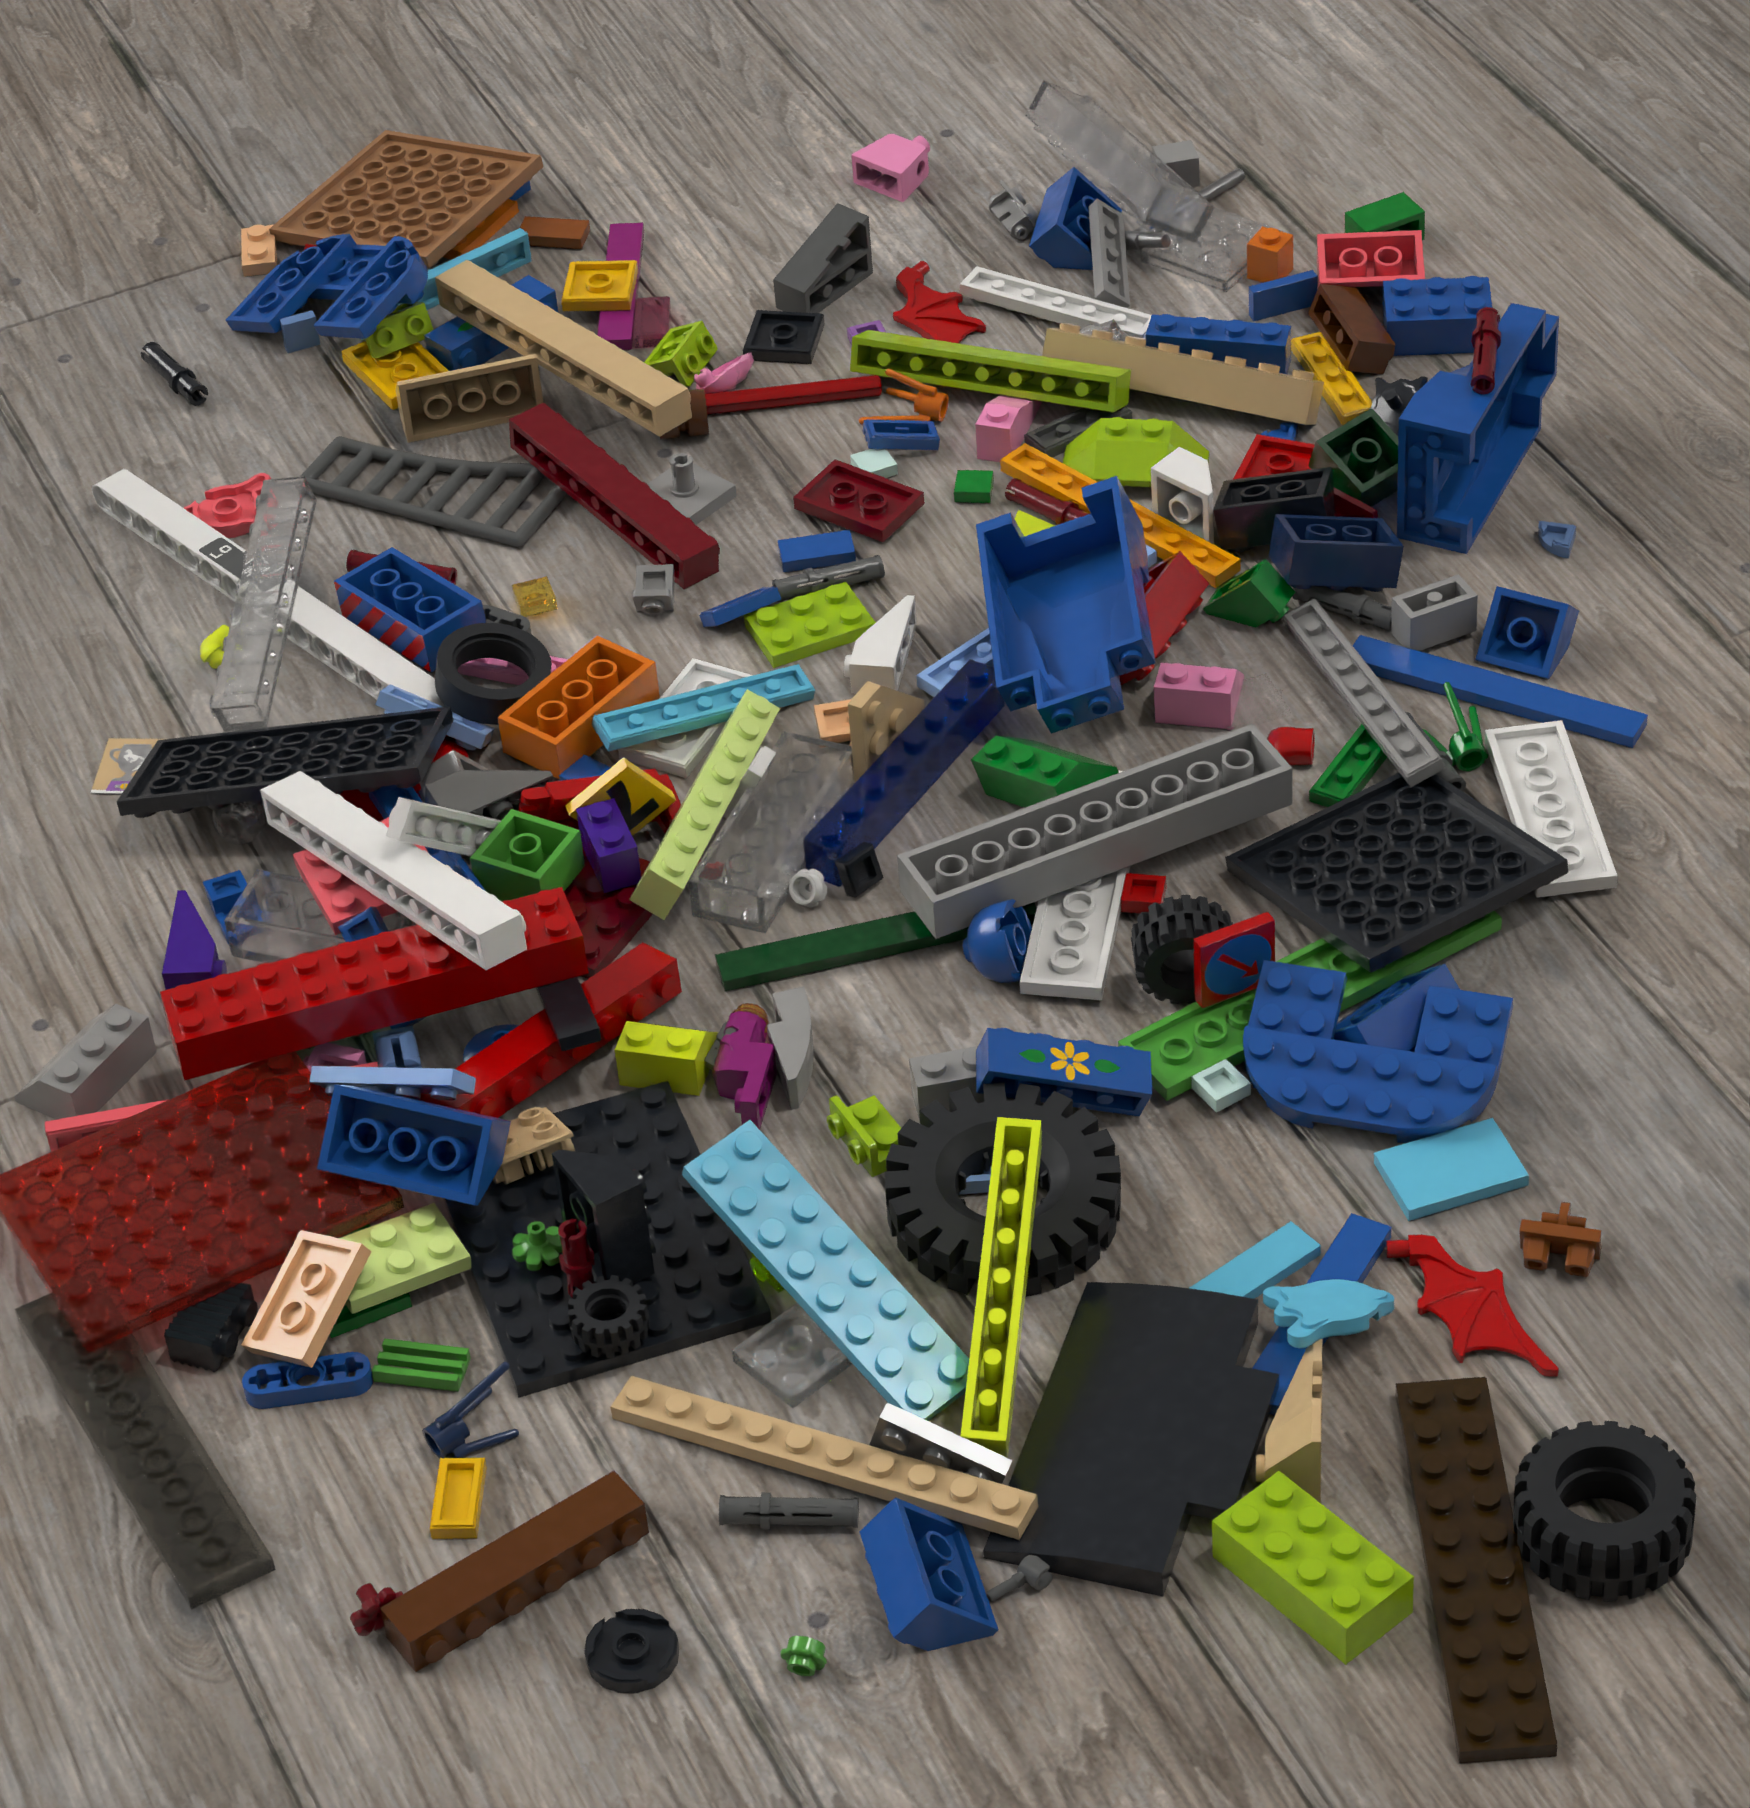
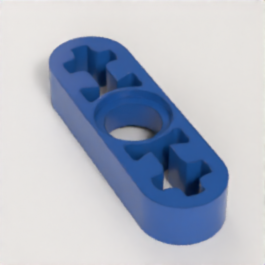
M359 1352L318 1356L312 1368L286 1361L261 1364L250 1368L242 1378L246 1401L250 1406L257 1409L359 1396L367 1392L373 1384L370 1361L367 1356ZM355 1372V1376L349 1377V1373ZM332 1374L333 1380H328L327 1375ZM306 1375L319 1377L316 1383L309 1386L297 1384V1381ZM287 1380L288 1386L284 1387L283 1381ZM267 1384V1388L261 1389V1385Z

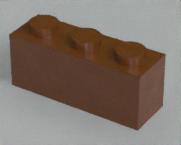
M1320 284L1308 314L1346 371L1384 374L1388 362L1393 358L1396 344L1363 296L1355 287Z

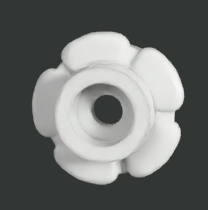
M802 869L792 877L789 884V892L792 899L796 903L809 908L816 907L819 901H823L827 894V886L822 873L816 869H810L809 871L808 869ZM809 884L812 885V891L809 890Z

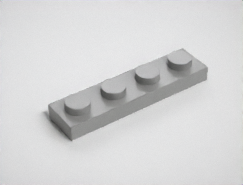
M1096 199L1088 207L1095 298L1103 302L1128 308L1130 306L1123 214L1101 200Z

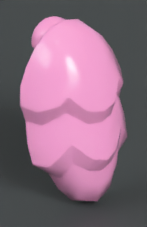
M752 353L741 355L713 371L707 368L701 369L702 373L699 375L695 374L694 376L696 389H704L705 394L735 390L736 385L746 379L747 373L753 365Z

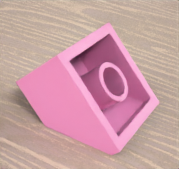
M1160 663L1154 684L1155 723L1232 729L1244 683V674L1237 669L1216 666L1205 667L1183 665L1180 663Z

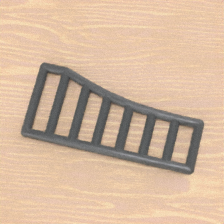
M342 436L336 437L296 480L297 488L306 492L514 547H522L567 495L565 491L556 485L516 532L500 527L542 479L550 480L532 464L466 461L432 457L377 446ZM342 451L356 455L332 483L317 480ZM372 459L387 462L362 491L347 488ZM403 466L419 468L392 499L378 496L380 491ZM436 471L453 473L423 507L408 504ZM470 475L488 476L454 515L438 512ZM506 477H525L485 524L469 520Z

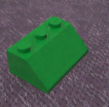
M998 735L988 741L971 759L986 795L1024 808L1119 773L1115 766L1041 742Z

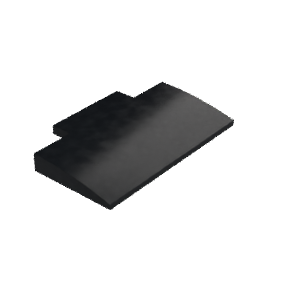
M1087 1282L1008 1485L1037 1494L1039 1507L1020 1540L990 1532L983 1550L984 1558L1019 1566L1026 1556L1034 1555L1050 1566L1048 1570L1050 1573L1163 1597L1191 1516L1196 1515L1215 1519L1241 1499L1279 1388V1374L1243 1367L1258 1326V1299L1174 1286Z

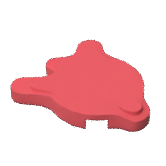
M266 473L256 474L249 480L239 484L224 485L205 491L206 499L199 505L194 501L191 505L184 507L185 510L227 538H235L250 532L275 533L281 528L279 516L269 511L277 507L276 496L269 492L272 488L271 477Z

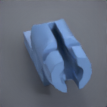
M413 1025L372 1033L379 1067L422 1068Z

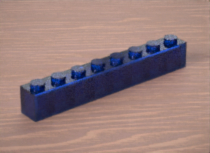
M969 659L804 837L805 864L808 871L816 869L822 873L825 882L838 887L842 886L835 861L862 842L873 844L875 849L1005 706V702L996 688L994 667Z

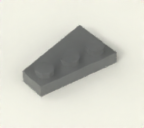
M888 1402L879 1417L870 1442V1446L1000 1484L1003 1483L1012 1463L1011 1459Z

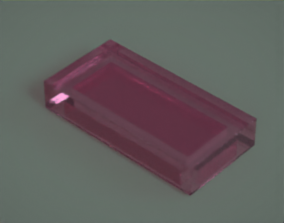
M670 297L636 299L635 348L656 347L670 330Z

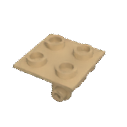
M534 1107L524 1110L519 1114L518 1118L511 1120L503 1162L493 1178L495 1184L503 1182L507 1185L525 1177L522 1165L528 1175L534 1174L529 1156L531 1153L540 1171L546 1168L545 1163L548 1167L553 1166V1152L557 1150L575 1151L570 1139L574 1136L573 1132L546 1107Z

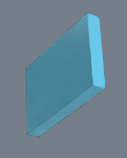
M1493 1118L1374 1152V1164L1408 1221L1529 1185V1174Z

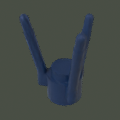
M508 1362L500 1364L449 1411L435 1419L433 1423L422 1430L427 1444L438 1458H445L449 1454H452L454 1458H463L469 1453L519 1436V1431L512 1429L467 1444L465 1443V1439L470 1436V1432L462 1418L492 1393L490 1386L510 1368Z

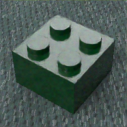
M1371 408L1317 440L1308 466L1311 469L1332 467L1334 488L1372 507L1398 491V436Z

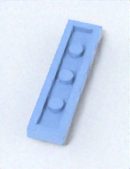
M312 1066L310 1083L325 1088V1095L331 1097L334 1085H348L383 1093H395L397 1096L419 1100L421 1093L431 1094V1097L435 1099L454 1101L457 1094L474 1095L476 1082L475 1077L449 1068Z

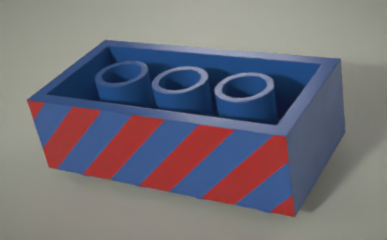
M393 547L334 581L343 617L429 672L436 670L439 647L449 634L468 625L486 623L481 600Z

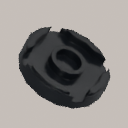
M625 1609L615 1612L616 1617L610 1618L606 1622L605 1618L596 1623L586 1637L584 1654L591 1677L602 1687L617 1693H640L655 1688L668 1679L677 1666L679 1658L678 1637L675 1630L669 1626V1621L662 1615L646 1609Z

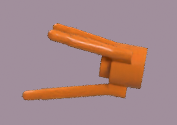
M886 369L885 374L919 390L917 394L891 387L886 389L887 394L914 401V412L919 413V415L859 418L860 424H863L866 419L935 420L941 422L945 418L948 409L949 397L948 394L937 392V387L925 385L894 370Z

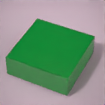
M957 470L954 502L991 503L994 484L993 471Z

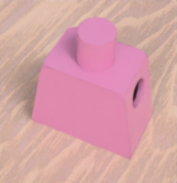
M888 134L851 155L853 181L855 184L904 202L928 176V152L930 151V145L922 136L908 140L895 134Z

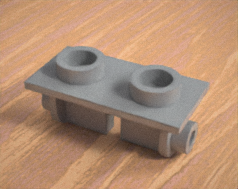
M1000 180L999 182L1004 190L990 197L989 210L998 218L1014 239H1025L1034 230L1039 215L1030 203L1024 206L1027 202L1016 187L1010 190L1004 181Z

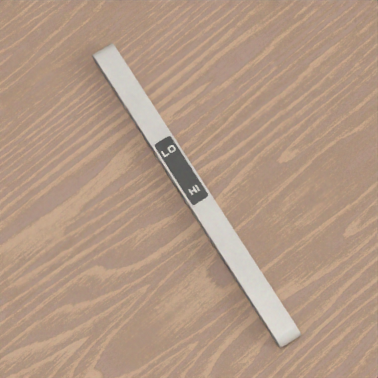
M121 469L93 485V497L105 513L376 700L380 691L391 684L446 707L437 695L435 678L128 470Z

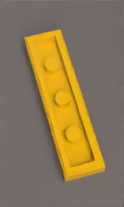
M1321 332L1291 339V351L1304 370L1314 373L1313 380L1324 382L1322 396L1342 425L1371 408V399L1353 373L1346 371Z

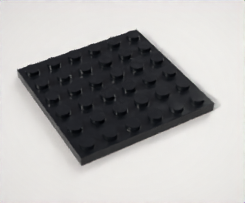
M1397 773L1225 857L1227 871L1370 973L1384 968L1387 964L1411 952H1415L1443 936L1451 934L1470 922L1480 919L1486 914L1510 902H1514L1520 897L1548 885L1568 873V861L1566 858L1436 774L1410 787L1402 775Z

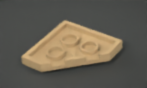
M867 681L848 703L855 792L869 798L879 785H883L887 781L889 773L899 762L904 761L908 751L916 741L924 737L928 728V718L925 716V702L923 699Z

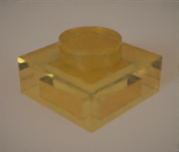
M547 576L511 585L513 597L520 615L524 617L536 616L557 610L556 597Z

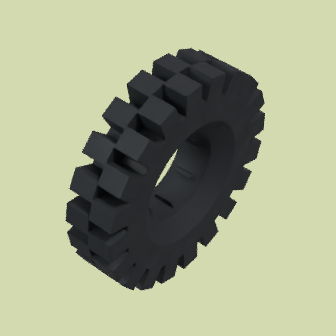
M1005 1082L983 1084L984 1102L979 1103L975 1100L969 1087L950 1092L949 1111L935 1099L919 1110L920 1124L911 1119L904 1124L898 1132V1145L891 1144L886 1158L887 1172L884 1173L887 1221L892 1237L897 1236V1247L906 1260L910 1262L918 1258V1271L933 1282H936L947 1272L948 1289L966 1295L969 1294L976 1279L979 1280L986 1216L969 1209L966 1206L965 1200L959 1198L961 1190L966 1189V1179L970 1175L984 1174V1170L986 1172L990 1171L997 1117L1041 1120L1042 1149L1038 1181L1041 1183V1188L1046 1189L1048 1194L1046 1198L1041 1199L1040 1205L1035 1208L1025 1297L1042 1294L1041 1276L1045 1275L1055 1289L1074 1280V1264L1084 1271H1088L1100 1259V1246L1105 1248L1110 1246L1116 1234V1221H1120L1121 1209L1119 1155L1115 1156V1143L1107 1129L1099 1131L1098 1118L1085 1107L1073 1114V1099L1056 1091L1041 1105L1040 1087L1019 1083L1014 1100H1006Z

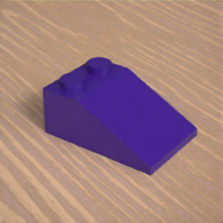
M177 890L162 969L165 990L183 984L210 979L220 974H227L225 960H219L216 943L186 890Z

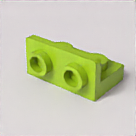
M415 302L413 304L403 303L398 305L392 313L385 316L376 326V331L365 340L371 357L376 359L424 340V335L434 330L425 303Z
M701 320L671 328L644 363L661 371L666 376L675 374L679 382L688 387L694 382L695 374H700V370L707 365L718 350V347Z
M838 1095L829 1098L830 1115L827 1116V1124L834 1138H841L854 1163L857 1165L862 1164L872 1178L886 1172V1158L891 1144L898 1145V1132L901 1129L899 1124L875 1095L846 1107Z

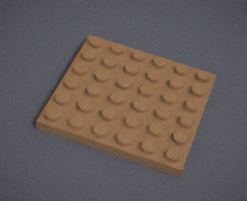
M385 130L269 228L270 234L275 235V241L305 246V244L316 245V241L341 234H350L357 245L386 246L394 236H401L412 242L429 269L448 251L455 248L456 244L467 234L474 231L476 226L485 218L493 214L503 202L512 197L521 186L530 181L544 167L541 155Z

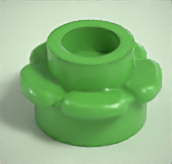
M806 1636L790 1637L787 1648L782 1649L780 1653L781 1658L786 1660L788 1664L787 1669L801 1676H813L815 1670L823 1669L827 1662L824 1657L825 1645L814 1638Z

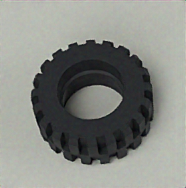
M1592 1421L1579 1422L1575 1429L1569 1430L1567 1426L1552 1432L1550 1440L1544 1437L1532 1447V1453L1529 1452L1524 1456L1519 1465V1474L1515 1477L1513 1528L1514 1532L1517 1533V1544L1520 1548L1521 1557L1526 1562H1530V1569L1541 1579L1550 1578V1585L1562 1592H1565L1566 1589L1575 1591V1596L1578 1598L1590 1600V1596L1603 1597V1602L1617 1601L1618 1596L1628 1595L1629 1600L1645 1595L1646 1588L1654 1591L1668 1582V1576L1673 1577L1684 1566V1559L1690 1554L1696 1507L1695 1482L1692 1473L1685 1468L1686 1462L1674 1449L1668 1451V1444L1656 1435L1652 1438L1646 1436L1644 1429L1634 1425H1630L1628 1429L1619 1427L1616 1421H1605L1604 1425H1593ZM1606 1498L1625 1503L1637 1510L1640 1515L1623 1522L1601 1523L1580 1517L1567 1507L1586 1499Z

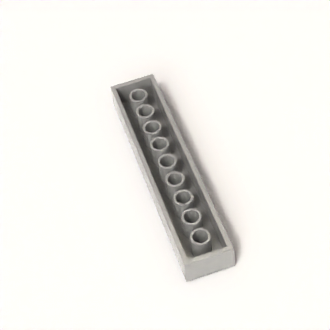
M1250 724L897 855L900 892L935 939L969 927L975 914L994 903L1014 899L1016 900L1013 905L1014 908L1025 906L1293 804L1292 767L1254 724Z

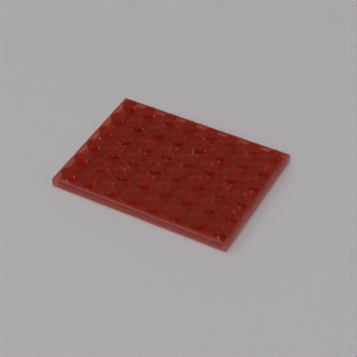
M295 1051L253 1062L0 1174V1216L88 1353L283 1264L300 1230L339 1238L404 1208L402 1195L396 1187L317 1169L331 1099L321 1085L310 1083L311 1072Z

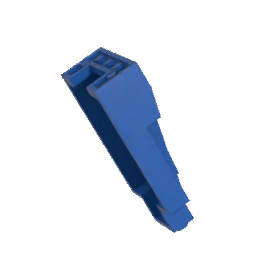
M1514 303L1509 305L1499 322L1498 330L1501 332L1502 339L1501 345L1497 349L1495 387L1492 392L1478 394L1473 391L1474 386L1471 387L1470 385L1473 371L1472 361L1469 365L1450 373L1439 371L1413 395L1399 417L1397 538L1459 553H1468L1541 430L1542 399L1557 375L1559 316L1546 314V310Z
M1117 476L1081 488L1083 500L1091 514L1024 536L1011 512L976 524L996 688L1010 712L1037 704V710L1051 734L1124 710L1119 675L1156 663L1143 583L1149 582L1148 558L1143 525Z

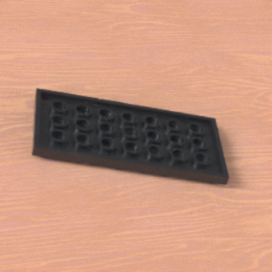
M451 706L158 740L117 800L120 816L134 814L136 818H145L160 811L171 810L174 814H181L195 807L209 806L210 809L216 810L225 808L231 803L246 802L247 805H259L263 803L261 789L299 771L315 781L321 782L324 787L335 794L355 789L368 793L376 791L382 786L396 785L398 788H410L422 782L454 721Z

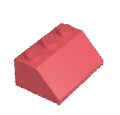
M1421 230L1317 234L1318 287L1320 284L1345 287L1383 286V281H1392L1400 278L1408 280L1425 279Z

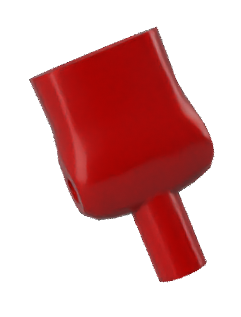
M1278 727L1270 731L1267 740L1289 765L1313 764L1315 748L1314 728Z

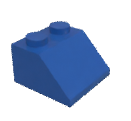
M1497 586L1475 660L1550 679L1569 648L1579 610L1566 603Z

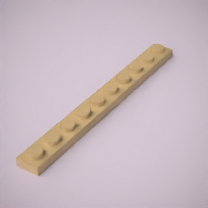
M634 1376L629 1378L610 1406L612 1418L621 1422L890 1502L896 1497L945 1518L1020 1540L1039 1507L1037 1494Z

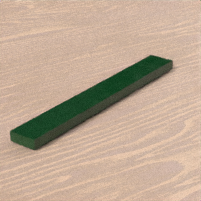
M1034 902L1022 906L1031 925H1033L1037 909ZM913 911L715 954V960L724 990L730 991L964 940L967 938L969 927L935 939L917 913Z

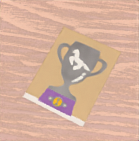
M109 738L91 793L122 794L156 742L163 739Z

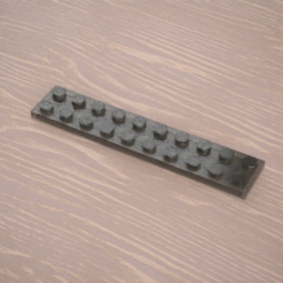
M95 1274L16 1308L15 1312L18 1322L191 1610L276 1570L271 1554Z

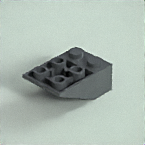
M459 770L427 784L425 787V803L502 821L511 809L518 811L521 793L524 789L544 787L547 782H552L553 774L551 771ZM460 854L462 858L468 857L467 855Z

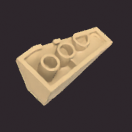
M1323 1339L1316 1341L1306 1348L1266 1434L1265 1455L1256 1454V1482H1264L1280 1471L1320 1503Z

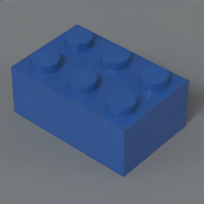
M1467 276L1465 278L1447 279L1433 277L1419 280L1400 278L1392 281H1383V325L1396 344L1393 356L1474 353L1471 339L1472 333L1476 329L1477 312L1484 307H1492L1489 277Z

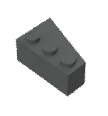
M837 203L773 279L776 308L786 312L819 313L873 273L869 216Z

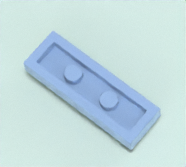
M391 684L380 691L375 704L384 708L385 714L443 707ZM452 712L454 721L446 735L455 738L457 745L469 750H476V748L482 749L490 742L495 728L470 721Z

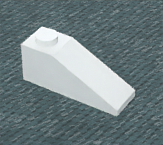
M907 595L856 640L852 655H846L844 676L850 678L851 693L857 694L867 681L898 691L917 626L915 596Z

